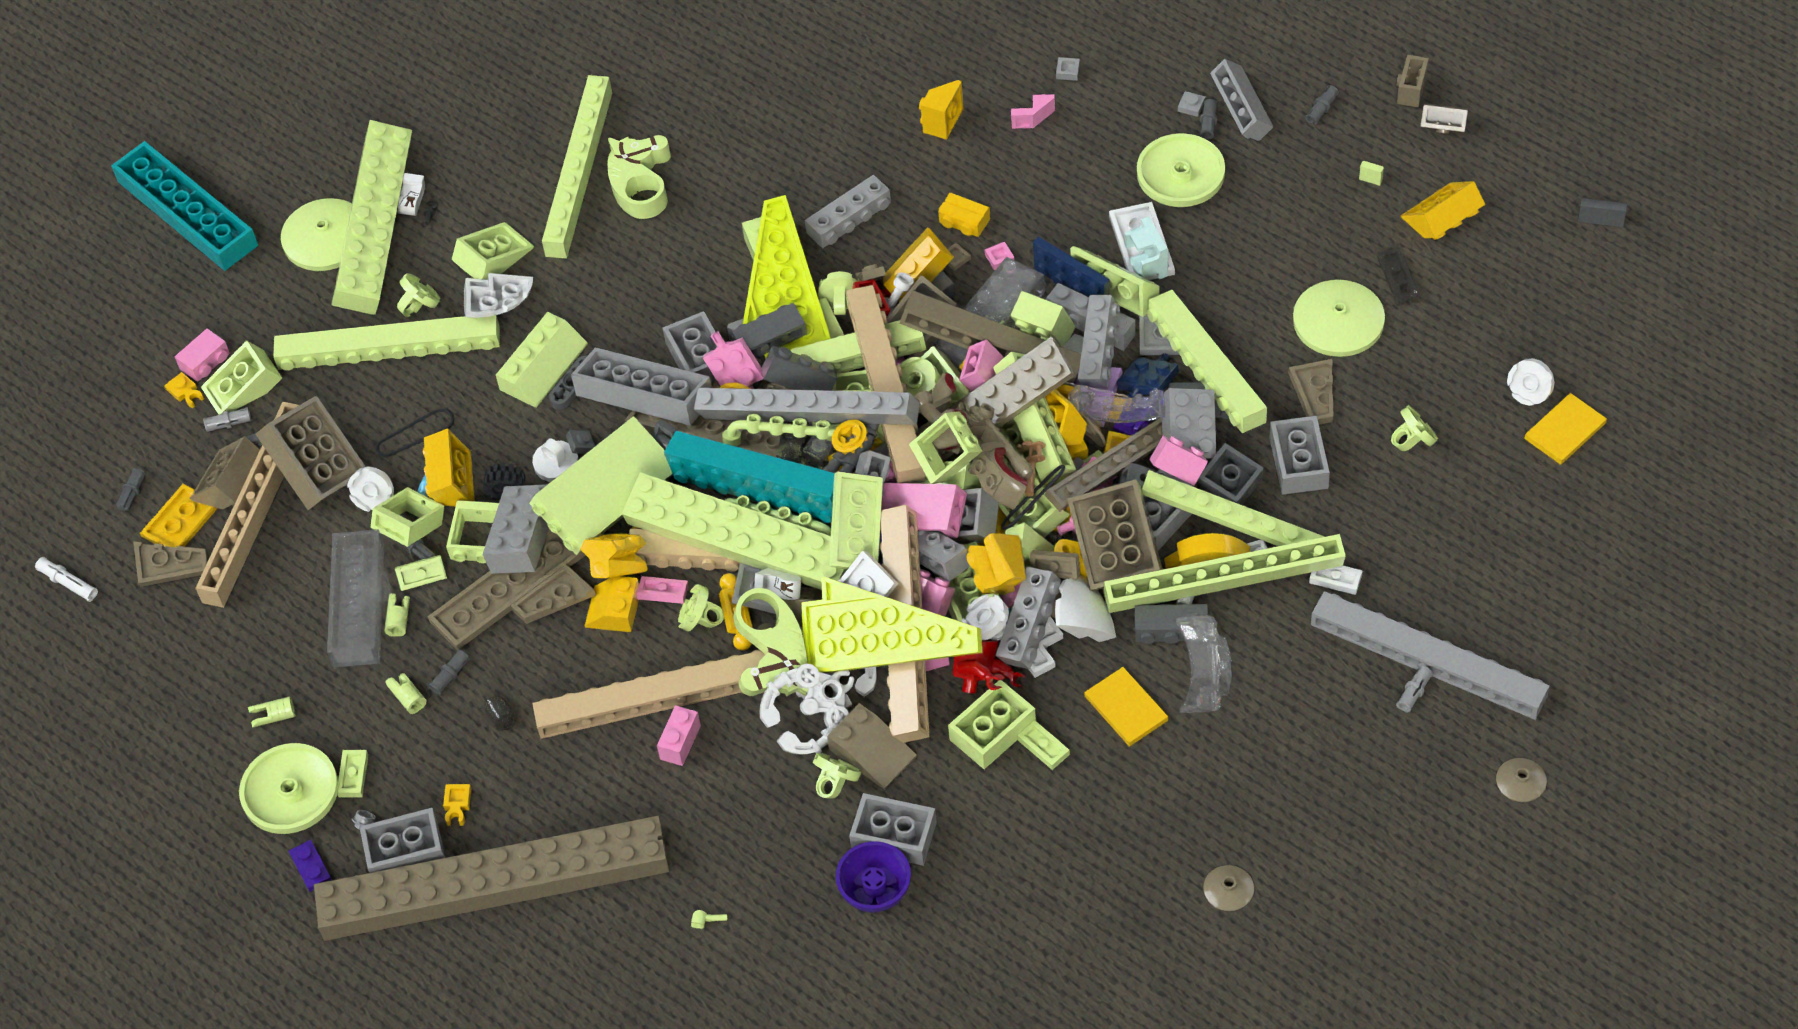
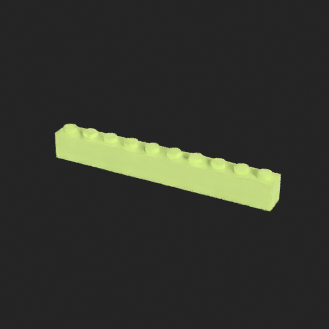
M588 75L542 239L546 257L566 259L568 257L612 96L609 77Z
M497 315L478 318L464 316L274 336V360L278 370H292L293 368H313L320 365L335 366L339 363L356 364L360 361L402 359L407 356L423 357L427 354L437 353L443 355L448 352H469L475 349L490 350L500 347V328Z
M1340 534L1109 580L1104 582L1103 591L1108 612L1113 613L1135 608V605H1152L1343 566L1345 552Z

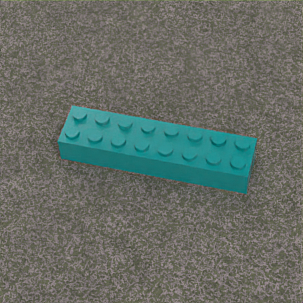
M142 142L111 165L119 184L224 271L258 246L252 228L147 142Z
M675 431L664 451L674 478L681 483L688 482L702 489L716 490L721 494L728 493L737 497L745 495L749 500L757 501L758 503L767 501L771 506L778 508L788 507L790 511L799 514L807 512L811 517L821 519L823 522H832L835 473Z

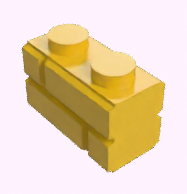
M953 193L948 194L938 211L939 222L944 227H953L961 230L967 236L974 235L979 237L990 220V207Z

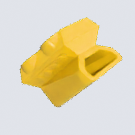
M991 533L984 539L985 546L970 545L966 558L968 564L975 571L974 583L982 594L1005 595L1014 592V586L1026 580L1021 540L1018 535Z
M606 534L600 537L586 538L580 548L590 559V570L593 578H611L647 571L646 562L635 554L646 545L640 534Z

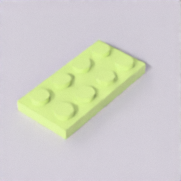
M836 472L834 474L829 567L849 569L862 551H867L878 562L882 477Z

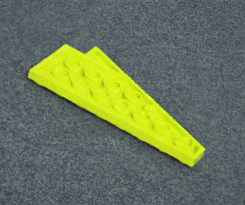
M784 195L766 200L763 204L743 324H748L761 315L774 312L780 306L794 303L805 322L807 335L781 346L792 350L796 347L829 340L831 337L787 198Z
M821 577L822 600L801 603L803 640L807 664L814 665L821 673L982 653L981 628L827 577Z

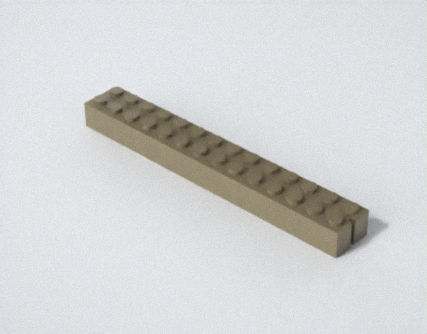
M659 816L317 883L314 884L318 929L324 941L667 873L669 872Z

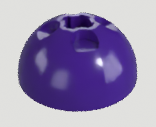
M878 841L865 842L854 846L843 855L836 869V883L842 897L854 908L869 913L883 912L897 905L905 896L911 880L910 865L905 855L893 845Z

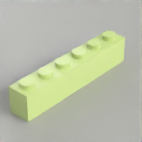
M900 320L885 325V329H890L892 337L890 346L895 347L897 358L927 350L922 332L899 324ZM855 332L790 350L798 355H808L813 360L821 363L823 361L828 362L835 367L836 373L864 367Z
M1010 352L993 367L996 375L1025 354ZM1045 397L1013 418L1019 427L1021 438L1024 442L1031 440L1032 442L1041 441L1046 444L1045 448L1042 449V455L1045 456V460L1037 462L1035 466L1041 482L1059 465H1065V471L1053 485L1076 471ZM1037 450L1033 451V455H1036ZM1058 470L1045 484H1049L1060 472V470Z

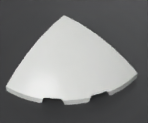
M489 273L488 280L466 278L464 287L465 317H489L514 309L529 295L533 277Z
M1080 575L1078 579L1070 578L1063 580L1059 586L1062 597L1056 600L1055 605L1056 626L1079 639L1089 636L1098 642L1115 638L1114 623L1111 614L1108 612L1107 605L1098 590L1091 591L1088 578Z

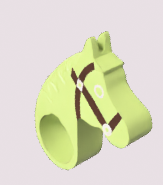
M656 135L643 140L626 137L620 141L608 138L611 149L608 157V176L617 203L625 212L635 218L647 219L657 216L666 208L668 198L662 178L651 171L655 164L665 163L671 158L666 137ZM637 191H657V194L648 200L636 201L631 199V196L633 197Z
M755 588L745 592L738 600L734 610V624L738 632L761 650L765 656L759 661L757 667L748 668L742 673L739 687L742 693L748 696H755L765 692L767 689L766 684L770 681H775L782 672L786 673L807 664V657L801 629L788 605L768 589ZM754 599L768 602L775 610L776 626L773 629L770 627L765 630H756L749 627L741 616V607L746 602ZM794 682L791 687L784 685L778 691L785 693L786 696L796 691L806 696L808 688H800Z

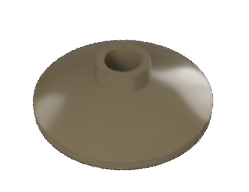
M1079 412L1087 423L1085 434L1098 446L1104 447L1106 441L1100 429L1103 426L1101 421L1094 415L1090 418L1086 414Z
M1514 758L1500 766L1496 775V783L1501 793L1507 798L1517 802H1529L1543 794L1547 778L1544 770L1536 762L1526 758ZM1518 774H1524L1526 778H1520Z
M1225 865L1215 868L1207 875L1203 890L1206 899L1212 906L1224 911H1235L1245 907L1251 901L1254 894V883L1245 870L1237 866ZM1232 882L1233 886L1228 887L1225 883Z

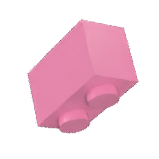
M206 329L175 356L179 369L198 382L203 377H207L211 370L219 363L224 362L230 352L223 339L209 329Z
M987 339L969 346L959 380L972 392L996 375L993 367L1003 359V356Z
M1163 435L1149 460L1157 468L1195 486L1208 463L1203 456L1204 452L1194 446H1191L1190 449L1183 446L1184 442L1175 436L1168 438Z
M675 705L657 744L660 760L683 766L701 727L698 712Z

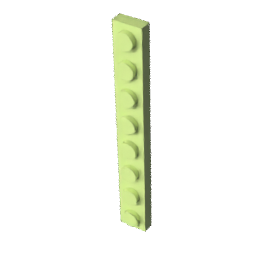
M1150 470L1142 487L1144 496L1277 546L1324 537Z

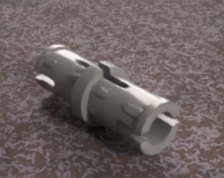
M248 407L232 412L223 411V414L203 418L206 431L209 432L225 427L229 429L233 425L250 422L251 415Z
M1419 666L1412 680L1406 683L1405 691L1396 703L1399 709L1407 713L1410 712L1418 697L1424 694V687L1433 675V672L1428 667Z

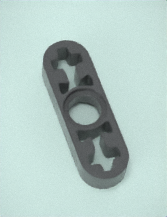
M587 356L579 357L550 392L549 399L553 408L558 410L565 409L575 399L576 392L574 386H568L567 383L572 380L571 374ZM562 396H564V399H559L558 401H556V398H561Z

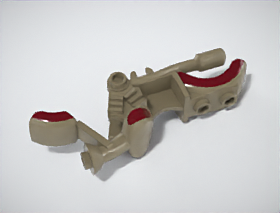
M943 373L934 386L932 393L922 391L914 395L920 402L919 413H922L933 424L945 413L960 411L966 418L967 425L978 439V444L982 449V452L974 458L968 472L979 478L982 488L993 499L1008 508L1015 509L1026 490V480H1029L1033 473L1032 467L1023 455H1018L1006 439V436L1000 433L1001 429L992 422L995 411L992 406L982 404L980 407L975 405L969 407L968 404L963 405L960 402L957 409L947 410L952 400L950 396L956 392V387L953 382V376L949 373ZM950 427L932 442L937 449L952 450L956 455L964 453ZM1004 455L1007 456V458L1011 462L1010 465L1016 473L1010 470L1004 463Z

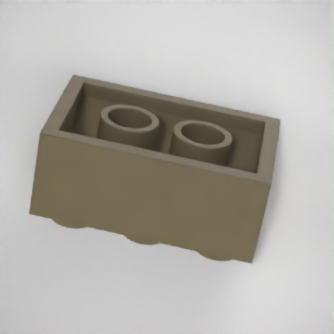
M245 436L219 449L190 499L194 502L219 509H225L231 505L234 506L260 449Z

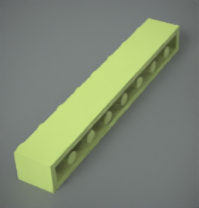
M1170 290L1149 299V308L1147 310L1149 320L1157 325L1160 334L1169 340L1172 349L1180 354L1183 363L1192 369L1195 378L1203 383L1205 389L1214 390V398L1220 410L1226 412L1232 425L1237 426L1241 433L1265 424L1267 418L1266 405L1175 292Z

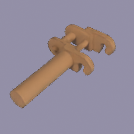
M1030 440L1022 442V446L1020 444L1017 445L1019 451L1029 450V456L1025 459L1032 467L1033 473L1030 479L1026 480L1025 496L1028 497L1034 495L1036 463L1045 460V456L1042 455V449L1045 448L1046 444L1041 441L1032 442ZM1037 450V454L1033 455V451Z

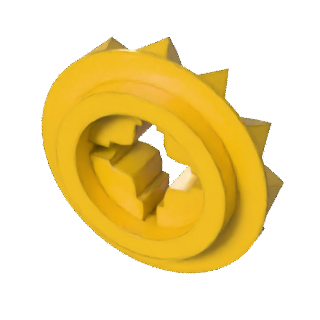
M847 420L834 430L832 445L838 452H842L845 455L848 452L855 454V450L858 447L863 448L862 443L867 441L866 434L868 430L859 420ZM853 434L855 437L851 438L848 442L846 438L851 437Z

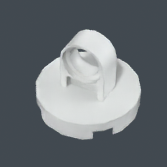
M1533 358L1524 359L1514 365L1507 379L1508 386L1510 385V389L1513 392V398L1529 406L1539 404L1548 399L1553 392L1555 383L1550 368L1542 361Z
M548 439L536 450L532 463L536 474L541 479L552 482L578 461V455L572 453L569 443Z
M360 468L350 477L347 484L351 493L349 495L350 499L357 507L369 512L377 505L394 496V487L389 476L377 468Z
M983 595L975 599L966 609L969 613L966 616V620L963 618L962 622L981 628L982 640L991 639L997 641L1002 639L1009 611L1008 606L999 596L989 597L988 595Z

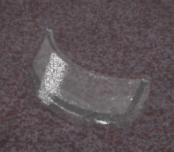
M1076 385L1068 394L1070 402L1080 414L1098 421L1131 423L1155 420L1166 416L1163 390L1150 391V397H1142V394H1136L1133 398L1095 396L1094 391H1088V386Z
M1192 613L1176 618V624L1185 639L1191 664L1190 687L1183 705L1179 708L1180 713L1216 712L1221 707L1220 701L1222 696H1228L1232 678L1231 656L1226 638L1219 635L1217 621L1213 616Z

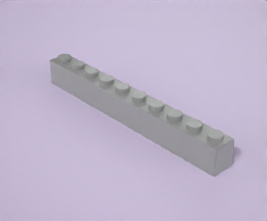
M698 388L694 410L705 419L747 420L748 415L757 414L761 417V421H770L771 417L780 416L784 421L793 422L796 418H803L807 422L826 420L829 423H843L847 420H859L864 424L916 425L920 402L910 392Z
M1324 591L1312 612L1311 625L1416 670H1418L1419 666H1426L1433 672V677L1536 720L1547 699L1550 685L1545 684L1542 680L1530 678L1516 669H1509L1499 665L1494 660L1480 657L1470 650L1456 647L1449 641H1442L1432 637L1425 631H1418L1403 622L1389 619L1382 613H1375L1358 603L1346 601L1339 595Z

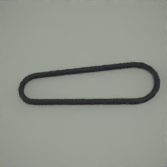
M446 409L433 410L430 413L422 416L421 418L415 420L414 422L406 425L405 427L380 440L376 444V453L379 456L388 457L400 451H403L411 446H414L420 442H423L424 438L419 439L413 443H410L404 447H401L387 454H383L379 451V446L381 443L399 434L400 432L408 429L416 423L424 420L425 418L431 416L434 413L445 412L450 415V424L442 430L451 428V426L454 423V416L449 410Z
M1059 465L1058 467H1056L1034 489L1035 494L1058 470H1060V472L1055 476V478L1016 517V519L1009 525L1005 526L1007 521L1011 518V516L1019 508H1021L1031 497L1027 496L1018 506H1016L1015 509H1013L1009 513V515L1004 519L1001 525L1002 530L1011 528L1019 521V519L1059 479V477L1065 471V465Z

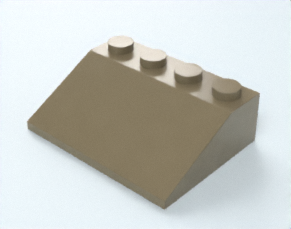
M317 395L268 423L255 434L307 510L347 486L350 477L360 468L366 467Z
M1136 479L1067 499L1091 591L1103 589L1105 581L1163 570L1141 485Z

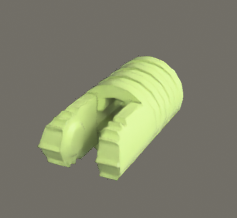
M391 593L388 598L385 633L389 636H403L406 633L410 597L405 596L401 606H395L396 594Z
M405 673L398 676L400 684L394 678H388L385 681L386 685L410 714H415L424 708L426 699Z
M290 696L248 707L249 713H257L263 710H267L268 713L267 717L253 720L251 722L252 728L295 717L294 704Z

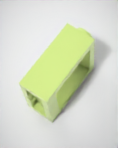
M960 411L945 413L909 444L931 484L948 481L982 452L978 439L971 432L966 418ZM950 427L964 453L946 467L932 442Z
M407 487L373 508L371 528L408 547L442 525L444 505ZM408 511L419 517V519L411 522L400 516V514Z
M457 500L446 546L450 559L458 562L468 560L486 563L482 555L485 546L459 544L465 521L493 523L499 503Z

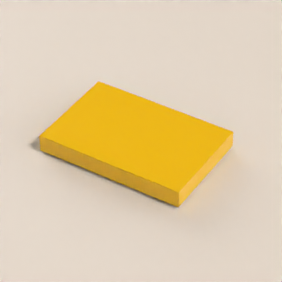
M1570 393L1525 434L1524 439L1561 465L1606 424L1607 418Z
M182 484L140 532V535L154 544H162L166 547H185L218 508L192 501L190 497L195 489Z
M1124 667L1084 692L1086 699L1129 747L1168 721V716Z

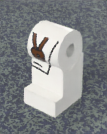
M404 173L403 186L398 201L399 214L417 215L425 190L424 176Z
M766 568L755 573L754 589H768L782 599L796 600L800 598L801 578Z

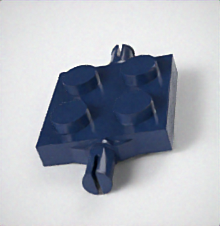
M1164 353L1161 354L1158 360L1136 358L1118 379L1117 387L1119 390L1129 391L1127 396L1130 398L1126 397L1129 402L1132 401V403L1140 395L1159 396L1179 373L1178 364L1168 363L1170 357L1166 353L1165 355Z

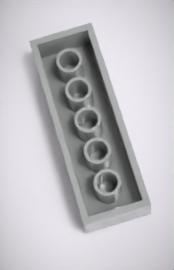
M596 347L571 374L576 396L689 426L700 415L694 410L698 388H712L709 376Z

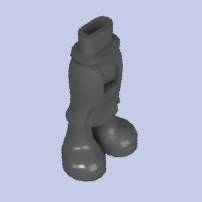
M864 424L868 433L866 434L867 441L862 443L863 448L858 447L855 450V454L848 452L845 455L837 451L832 456V460L821 470L836 473L842 465L843 467L839 472L853 474L856 470L860 453L871 449L877 436L876 430L880 424ZM852 434L851 437H847L846 439L849 442V440L851 438H854L855 436Z

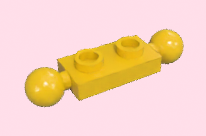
M727 573L720 579L722 590L719 593L727 632L736 634L733 638V644L738 650L744 651L749 649L752 643L743 637L735 627L733 615L737 604L732 603L737 577L734 574ZM742 606L741 616L744 622L752 628L748 607Z

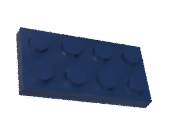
M1040 237L1033 242L1034 269L1039 275L1047 276L1056 285L1060 283L1087 297L1090 295H1110V281L1108 278Z

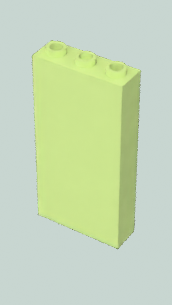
M633 416L535 494L529 504L532 506L535 514L541 516L547 522L549 529L559 535L566 548L578 555L586 538L600 537L623 518V509L640 473L664 481H668L674 475L664 455L665 450Z

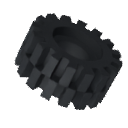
M496 463L494 467L490 465L488 469H485L483 492L486 493V496H492L491 499L493 500L499 498L500 501L504 487L525 486L526 474H524L523 470H520V467L516 466L513 468L514 464L505 466L506 463H501V466Z

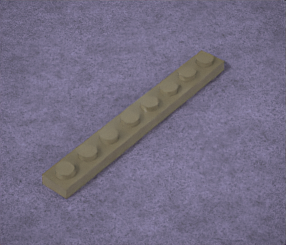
M1162 417L1049 488L1044 496L1061 512L1069 506L1068 498L1092 492L1120 474L1131 462L1137 463L1154 452L1163 436Z

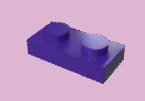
M311 840L288 851L309 892L314 890V884L332 881Z

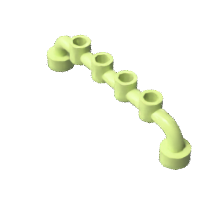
M750 414L747 416V420L732 422L728 429L722 433L724 444L737 447L741 444V432L739 429H746L752 434L768 431L775 436L791 433L798 438L813 435L818 439L825 440L832 437L836 428H830V423L826 420L818 421L816 426H807V421L803 418L794 419L793 424H784V419L780 416L771 417L770 422H761L759 415Z
M745 495L739 496L737 499H725L727 502L831 536V528L824 523L813 520L807 512H803L799 516L793 515L788 507H781L775 510L771 508L767 501L753 504Z

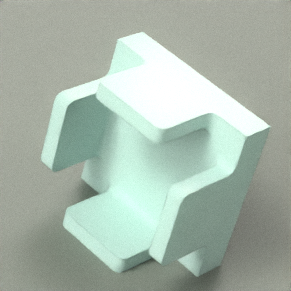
M1145 217L1141 219L1140 227L1124 233L1125 247L1129 249L1135 246L1137 251L1143 250L1144 252L1130 258V263L1137 275L1145 278L1157 274L1158 278L1162 279L1168 276V248L1150 217Z

